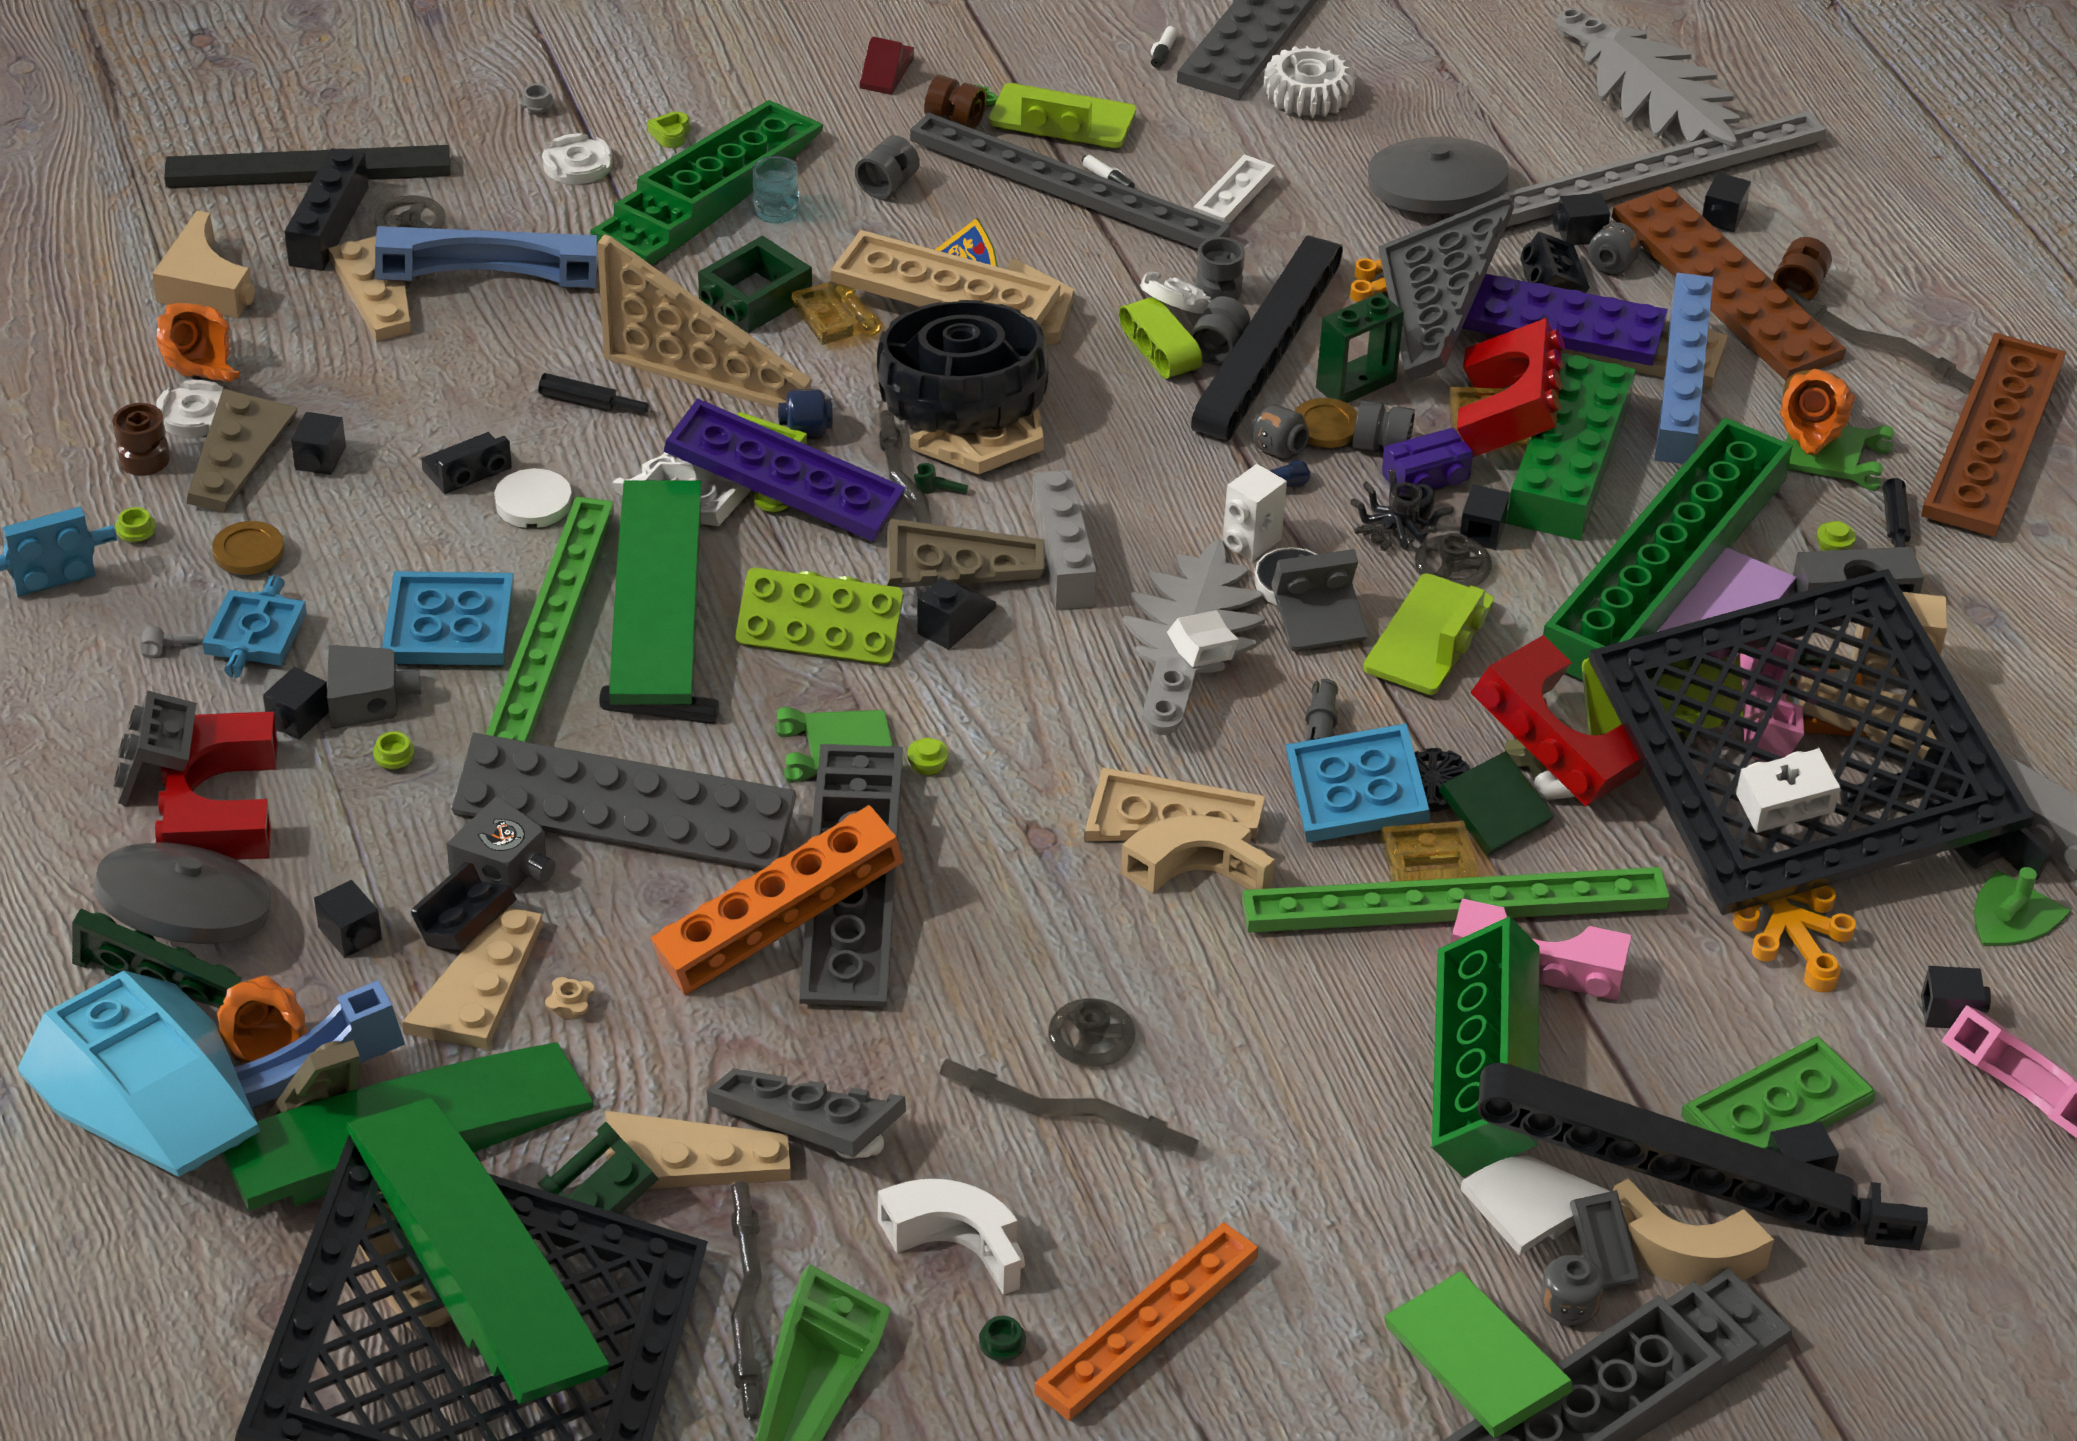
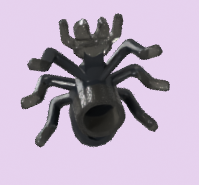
M1395 469L1389 470V506H1380L1377 502L1375 489L1369 482L1363 483L1364 489L1369 494L1371 509L1373 512L1381 514L1368 515L1365 505L1355 498L1351 499L1350 503L1358 509L1361 521L1365 523L1355 528V534L1362 532L1363 536L1371 534V541L1381 545V551H1385L1392 546V530L1397 528L1400 546L1402 549H1407L1409 543H1413L1414 537L1419 542H1422L1429 533H1436L1438 531L1436 524L1442 516L1452 514L1454 508L1451 506L1438 509L1430 520H1426L1425 518L1429 517L1433 510L1435 500L1434 489L1423 483L1412 484L1403 482L1397 484ZM1414 523L1424 527L1423 530L1420 532ZM1403 525L1409 529L1414 537L1411 534H1405Z

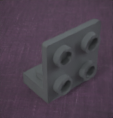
M1354 549L1278 560L1272 588L1291 651L1366 640L1367 630L1352 584L1358 565Z
M147 690L142 706L134 705L128 729L133 731L130 735L124 733L118 758L125 760L124 763L119 762L113 783L114 787L120 788L119 804L127 805L142 762L182 772L185 771L189 761L197 703Z

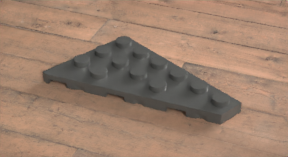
M1509 194L1378 246L1389 299L1404 311L1400 351L1404 370L1410 381L1430 376L1435 371L1445 368L1514 210Z

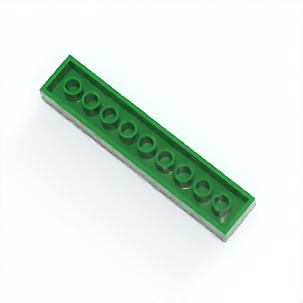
M1724 417L1544 625L1543 635L1572 662L1566 673L1583 680L1582 663L1585 659L1589 658L1590 650L1658 631L1725 548L1732 546L1786 481L1793 445Z

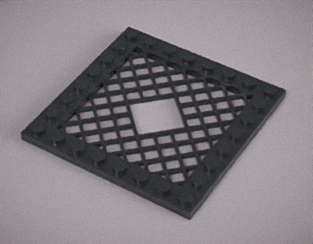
M1889 569L1590 650L1589 662L1721 915L2032 826L2034 819L2032 811ZM1853 622L1872 629L1866 641L1846 634L1850 623ZM1841 626L1839 631L1832 629L1834 627ZM1813 633L1834 639L1829 651L1808 644ZM1804 636L1802 641L1794 639ZM1876 636L1882 646L1873 643ZM1841 642L1862 649L1856 661L1835 654ZM1776 643L1797 650L1792 661L1771 654ZM1766 646L1764 651L1758 649ZM1868 652L1889 659L1884 671L1863 664ZM1742 653L1759 660L1754 672L1733 665L1738 654ZM1803 653L1824 660L1819 672L1798 664ZM1729 657L1726 662L1723 661V660H1720V659H1722V658ZM1831 662L1852 670L1846 682L1826 675ZM1766 663L1787 670L1781 682L1760 675ZM1701 664L1722 670L1716 682L1696 675ZM1691 667L1689 672L1682 670ZM1893 667H1895L1900 677L1890 674ZM1858 672L1879 680L1874 692L1853 685ZM1728 673L1749 680L1744 692L1723 685ZM1793 673L1814 680L1809 692L1788 685ZM1664 674L1684 681L1678 693L1658 686ZM1756 683L1776 690L1771 703L1750 695ZM1821 683L1842 690L1837 702L1815 695ZM1886 683L1907 690L1902 702L1881 695ZM1690 684L1711 691L1706 703L1685 696ZM1783 693L1859 721L1834 774L1841 790L1857 795L1852 808L1836 803L1834 813L1847 817L1841 830L1821 823L1822 815L1813 819L1795 822L1808 828L1803 841L1782 834L1781 831L1784 826L1756 833L1748 816L1745 820L1725 812L1731 799L1740 802L1736 795V788L1741 769L1747 768L1752 756L1766 762L1783 758L1757 748ZM1848 693L1869 700L1864 713L1843 705ZM1718 694L1739 701L1733 713L1712 706ZM1658 696L1673 701L1668 713L1665 711ZM1911 697L1918 708L1908 705ZM1876 703L1897 711L1892 723L1871 716ZM1680 704L1701 712L1695 724L1674 717ZM1745 704L1766 711L1760 724L1740 716ZM1903 714L1925 721L1920 733L1898 726ZM1707 715L1728 722L1723 734L1701 727ZM1866 724L1887 732L1882 744L1861 737ZM1735 725L1756 732L1750 745L1729 737ZM1674 727L1690 733L1685 744L1682 743ZM1929 728L1933 732L1936 739L1926 736L1929 731ZM1893 735L1915 742L1910 755L1888 747ZM1696 736L1718 743L1712 756L1691 748ZM1856 745L1877 753L1872 765L1850 758ZM1922 745L1943 752L1938 765L1916 757ZM1724 746L1745 753L1739 766L1719 759ZM1884 756L1905 763L1900 776L1878 768ZM1691 758L1707 764L1701 776ZM1948 760L1955 771L1944 768ZM1912 766L1934 774L1928 786L1906 779ZM1714 767L1735 775L1729 787L1708 780ZM1845 767L1867 774L1862 787L1840 779ZM1874 777L1895 785L1890 797L1868 790ZM1940 777L1962 784L1957 797L1935 789ZM1902 788L1924 795L1918 808L1896 800ZM1708 790L1724 796L1719 808L1716 807ZM1967 791L1970 797L1963 799ZM1930 798L1945 803L1944 805L1925 810ZM1863 799L1885 806L1880 819L1858 811ZM1892 809L1907 814L1906 816L1887 821ZM1853 820L1869 825L1848 832ZM1725 822L1741 828L1736 841L1733 839ZM1748 831L1770 839L1764 852L1742 844ZM1815 831L1830 836L1829 838L1810 843ZM1776 842L1791 847L1790 849L1771 854ZM1743 855L1752 858V860L1745 861Z
M349 1134L238 1427L235 1441H460L457 1435L476 1427L485 1441H498L487 1423L504 1415H507L518 1433L499 1441H536L534 1439L535 1436L552 1429L561 1441H573L563 1424L580 1417L584 1418L594 1433L580 1441H652L708 1241L489 1174L533 1240H539L547 1251L548 1255L544 1257L549 1265L555 1263L565 1278L564 1281H561L566 1291L572 1289L582 1306L577 1307V1310L581 1317L588 1314L598 1328L599 1332L592 1334L596 1342L599 1343L606 1340L616 1355V1358L608 1361L609 1367L607 1372L622 1366L615 1390L605 1375L595 1378L605 1396L589 1403L585 1402L575 1386L561 1390L567 1392L576 1408L558 1416L546 1398L561 1391L519 1405L516 1399L510 1401L500 1386V1383L505 1382L502 1374L495 1377L492 1375L463 1387L419 1317L441 1309L445 1305L412 1246L409 1245L399 1230L401 1226L397 1219L393 1220L383 1205L387 1201L382 1193L378 1194L381 1190ZM374 1208L383 1224L365 1230ZM390 1233L399 1249L379 1256L370 1240ZM359 1245H361L370 1261L352 1267ZM556 1246L562 1247V1248H564V1249H561V1250L558 1251V1249L556 1248ZM581 1253L586 1256L594 1269L575 1276L564 1259ZM406 1258L416 1275L396 1282L386 1265ZM601 1260L607 1261L609 1263L603 1264ZM627 1267L639 1283L620 1289L610 1273ZM376 1270L386 1287L366 1294L356 1277ZM600 1277L611 1294L592 1301L581 1284ZM347 1282L356 1298L338 1305ZM422 1284L433 1301L413 1308L402 1291ZM644 1292L637 1314L627 1298ZM393 1296L403 1312L383 1320L373 1303ZM617 1303L628 1320L609 1327L599 1310ZM363 1307L373 1324L353 1332L344 1319L343 1314ZM333 1320L343 1336L324 1343ZM409 1321L419 1339L399 1346L389 1329ZM633 1329L626 1352L616 1335ZM379 1333L390 1351L369 1358L359 1341ZM349 1345L360 1363L339 1371L328 1353ZM426 1347L436 1365L416 1373L406 1355ZM319 1358L329 1375L310 1382ZM396 1360L406 1377L386 1385L376 1367ZM366 1372L376 1390L355 1397L345 1380ZM443 1374L453 1392L433 1399L423 1382ZM335 1384L346 1402L325 1410L314 1392ZM413 1386L423 1404L403 1412L392 1394ZM489 1388L500 1406L481 1414L470 1396ZM304 1397L313 1411L301 1408ZM383 1399L393 1417L372 1424L362 1407ZM460 1401L470 1419L450 1426L440 1408ZM536 1402L547 1420L527 1428L516 1410ZM611 1404L603 1429L593 1412ZM352 1411L360 1425L336 1417ZM430 1413L441 1431L420 1439L409 1421ZM400 1426L407 1439L384 1433V1431Z

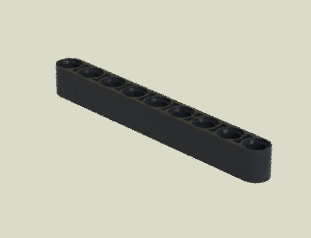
M1310 235L1304 238L1198 401L1192 416V431L1229 441L1336 274L1342 258V244Z
M1493 1063L1481 1071L1478 1113L1483 1120L1491 1124L1828 1235L1845 1236L1854 1232L1859 1225L1858 1186L1848 1176L1510 1064Z

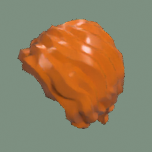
M174 303L167 305L165 314L157 318L158 328L156 336L158 348L163 355L166 365L187 377L198 376L224 382H232L234 379H238L239 371H234L233 368L226 364V360L230 355V343L228 341L230 325L226 319H223V314L215 308L200 304Z
M1813 369L1806 375L1795 374L1782 398L1780 415L1783 419V426L1787 433L1790 434V437L1800 444V447L1807 455H1817L1830 442L1841 437L1842 430L1850 420V410L1855 402V395L1850 392L1846 382L1835 378L1834 375L1826 371Z
M267 975L240 982L227 989V995L223 1000L224 1004L220 1006L217 1012L220 1036L226 1043L232 1057L243 1064L276 1052L308 1032L305 1026L306 1016L296 1000L294 991L290 988H282Z

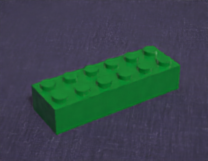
M1563 353L1561 357L1563 370L1560 371L1562 390L1558 393L1561 410L1557 411L1556 427L1531 436L1511 488L1506 524L1581 541L1630 405L1636 369L1624 367L1616 363L1588 359L1580 355Z
M1510 916L1438 949L1431 1148L1462 1177L1475 1173L1497 1161L1538 1146V1139L1491 1124L1483 1120L1478 1113L1480 1074L1486 1066L1493 1063H1506L1539 1074L1540 946Z

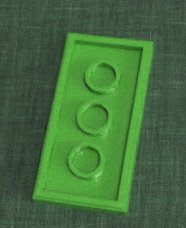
M1816 1036L1683 1105L1681 1117L1688 1124L1767 1149L1771 1131L1819 1121L1826 1128L1873 1103L1876 1091L1819 1036Z
M1461 1271L1384 1316L1386 1327L1494 1438L1499 1437L1573 1392L1572 1380Z

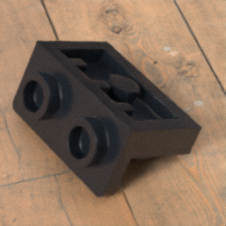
M1538 231L1533 240L1523 248L1520 260L1528 282L1542 283L1547 286L1568 290H1578L1586 293L1590 288L1574 244Z
M489 432L421 458L422 470L444 495L512 468L510 441L506 436L495 439Z
M465 862L411 909V915L427 946L462 950L511 906L517 898L511 885L482 882L473 863Z

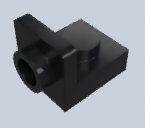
M1871 1182L1867 1198L1860 1197L1858 1200L1859 1225H1864V1244L1920 1251L1928 1224V1208L1881 1202V1183Z

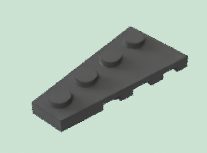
M734 1068L706 1090L708 1106L855 1157L906 1112L905 1096L890 1094L886 1101L870 1098L869 1090L851 1088L848 1094L827 1091L826 1083L814 1081L794 1086L787 1084V1077Z

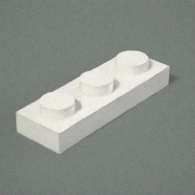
M1244 154L1194 206L1193 211L1230 224L1274 177L1275 165Z

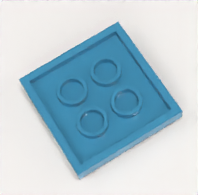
M394 571L382 648L391 649L395 652L396 664L504 665L514 589L513 573Z
M1407 723L1285 745L1307 843L1430 821L1429 807Z

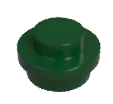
M1009 1316L991 1318L979 1334V1347L985 1356L995 1361L1013 1360L1023 1353L1026 1346L1025 1331L1017 1320Z

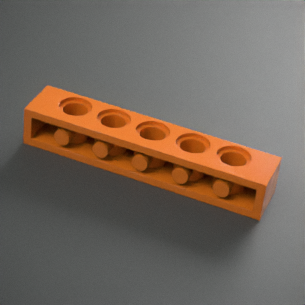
M870 805L857 813L848 815L842 822L822 834L812 837L804 845L784 857L777 858L766 868L747 879L739 881L733 888L713 900L701 904L695 911L675 923L665 926L660 932L650 937L660 964L683 994H689L902 864L903 858L897 837Z

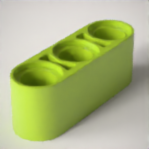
M1149 297L1119 308V321L1124 333L1163 378L1168 379L1201 367L1202 354L1198 343L1162 301Z

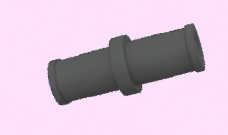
M1321 679V686L1318 680L1313 683L1311 706L1306 710L1305 718L1307 725H1309L1306 741L1332 737V728L1337 725L1338 712L1335 709L1338 685L1330 679Z

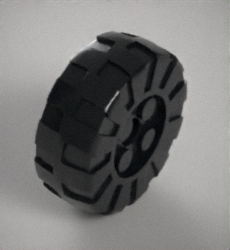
M959 300L956 302H937L919 307V309L907 314L903 313L890 322L886 332L883 331L879 338L877 377L881 398L887 403L888 410L901 421L906 420L913 423L919 429L936 432V430L953 431L954 434H972L990 428L994 430L1015 424L1019 418L1033 413L1043 401V396L1047 390L1049 362L1042 328L1032 317H1027L1020 310L1007 305L986 303L979 300Z

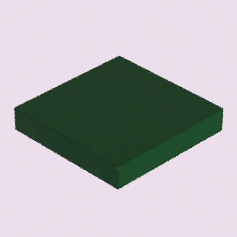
M1507 751L1451 779L1439 789V792L1486 856L1550 823L1554 817Z

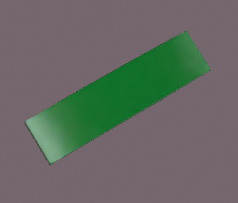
M768 100L637 178V190L614 203L613 217L591 229L590 235H597V243L603 235L611 236L652 265L703 231L754 192L823 131V124Z
M624 480L611 651L610 705L692 704L696 657L701 480Z
M558 1042L489 1055L395 1078L258 1120L257 1124L260 1132L220 1155L248 1211L286 1197H290L296 1207L326 1196L349 1135L346 1129L347 1122L432 1097L474 1153L594 1107L591 1097Z
M432 1097L347 1122L346 1129L468 1349L477 1347L494 1377L503 1375L519 1405L606 1375L609 1362L563 1285L498 1186Z

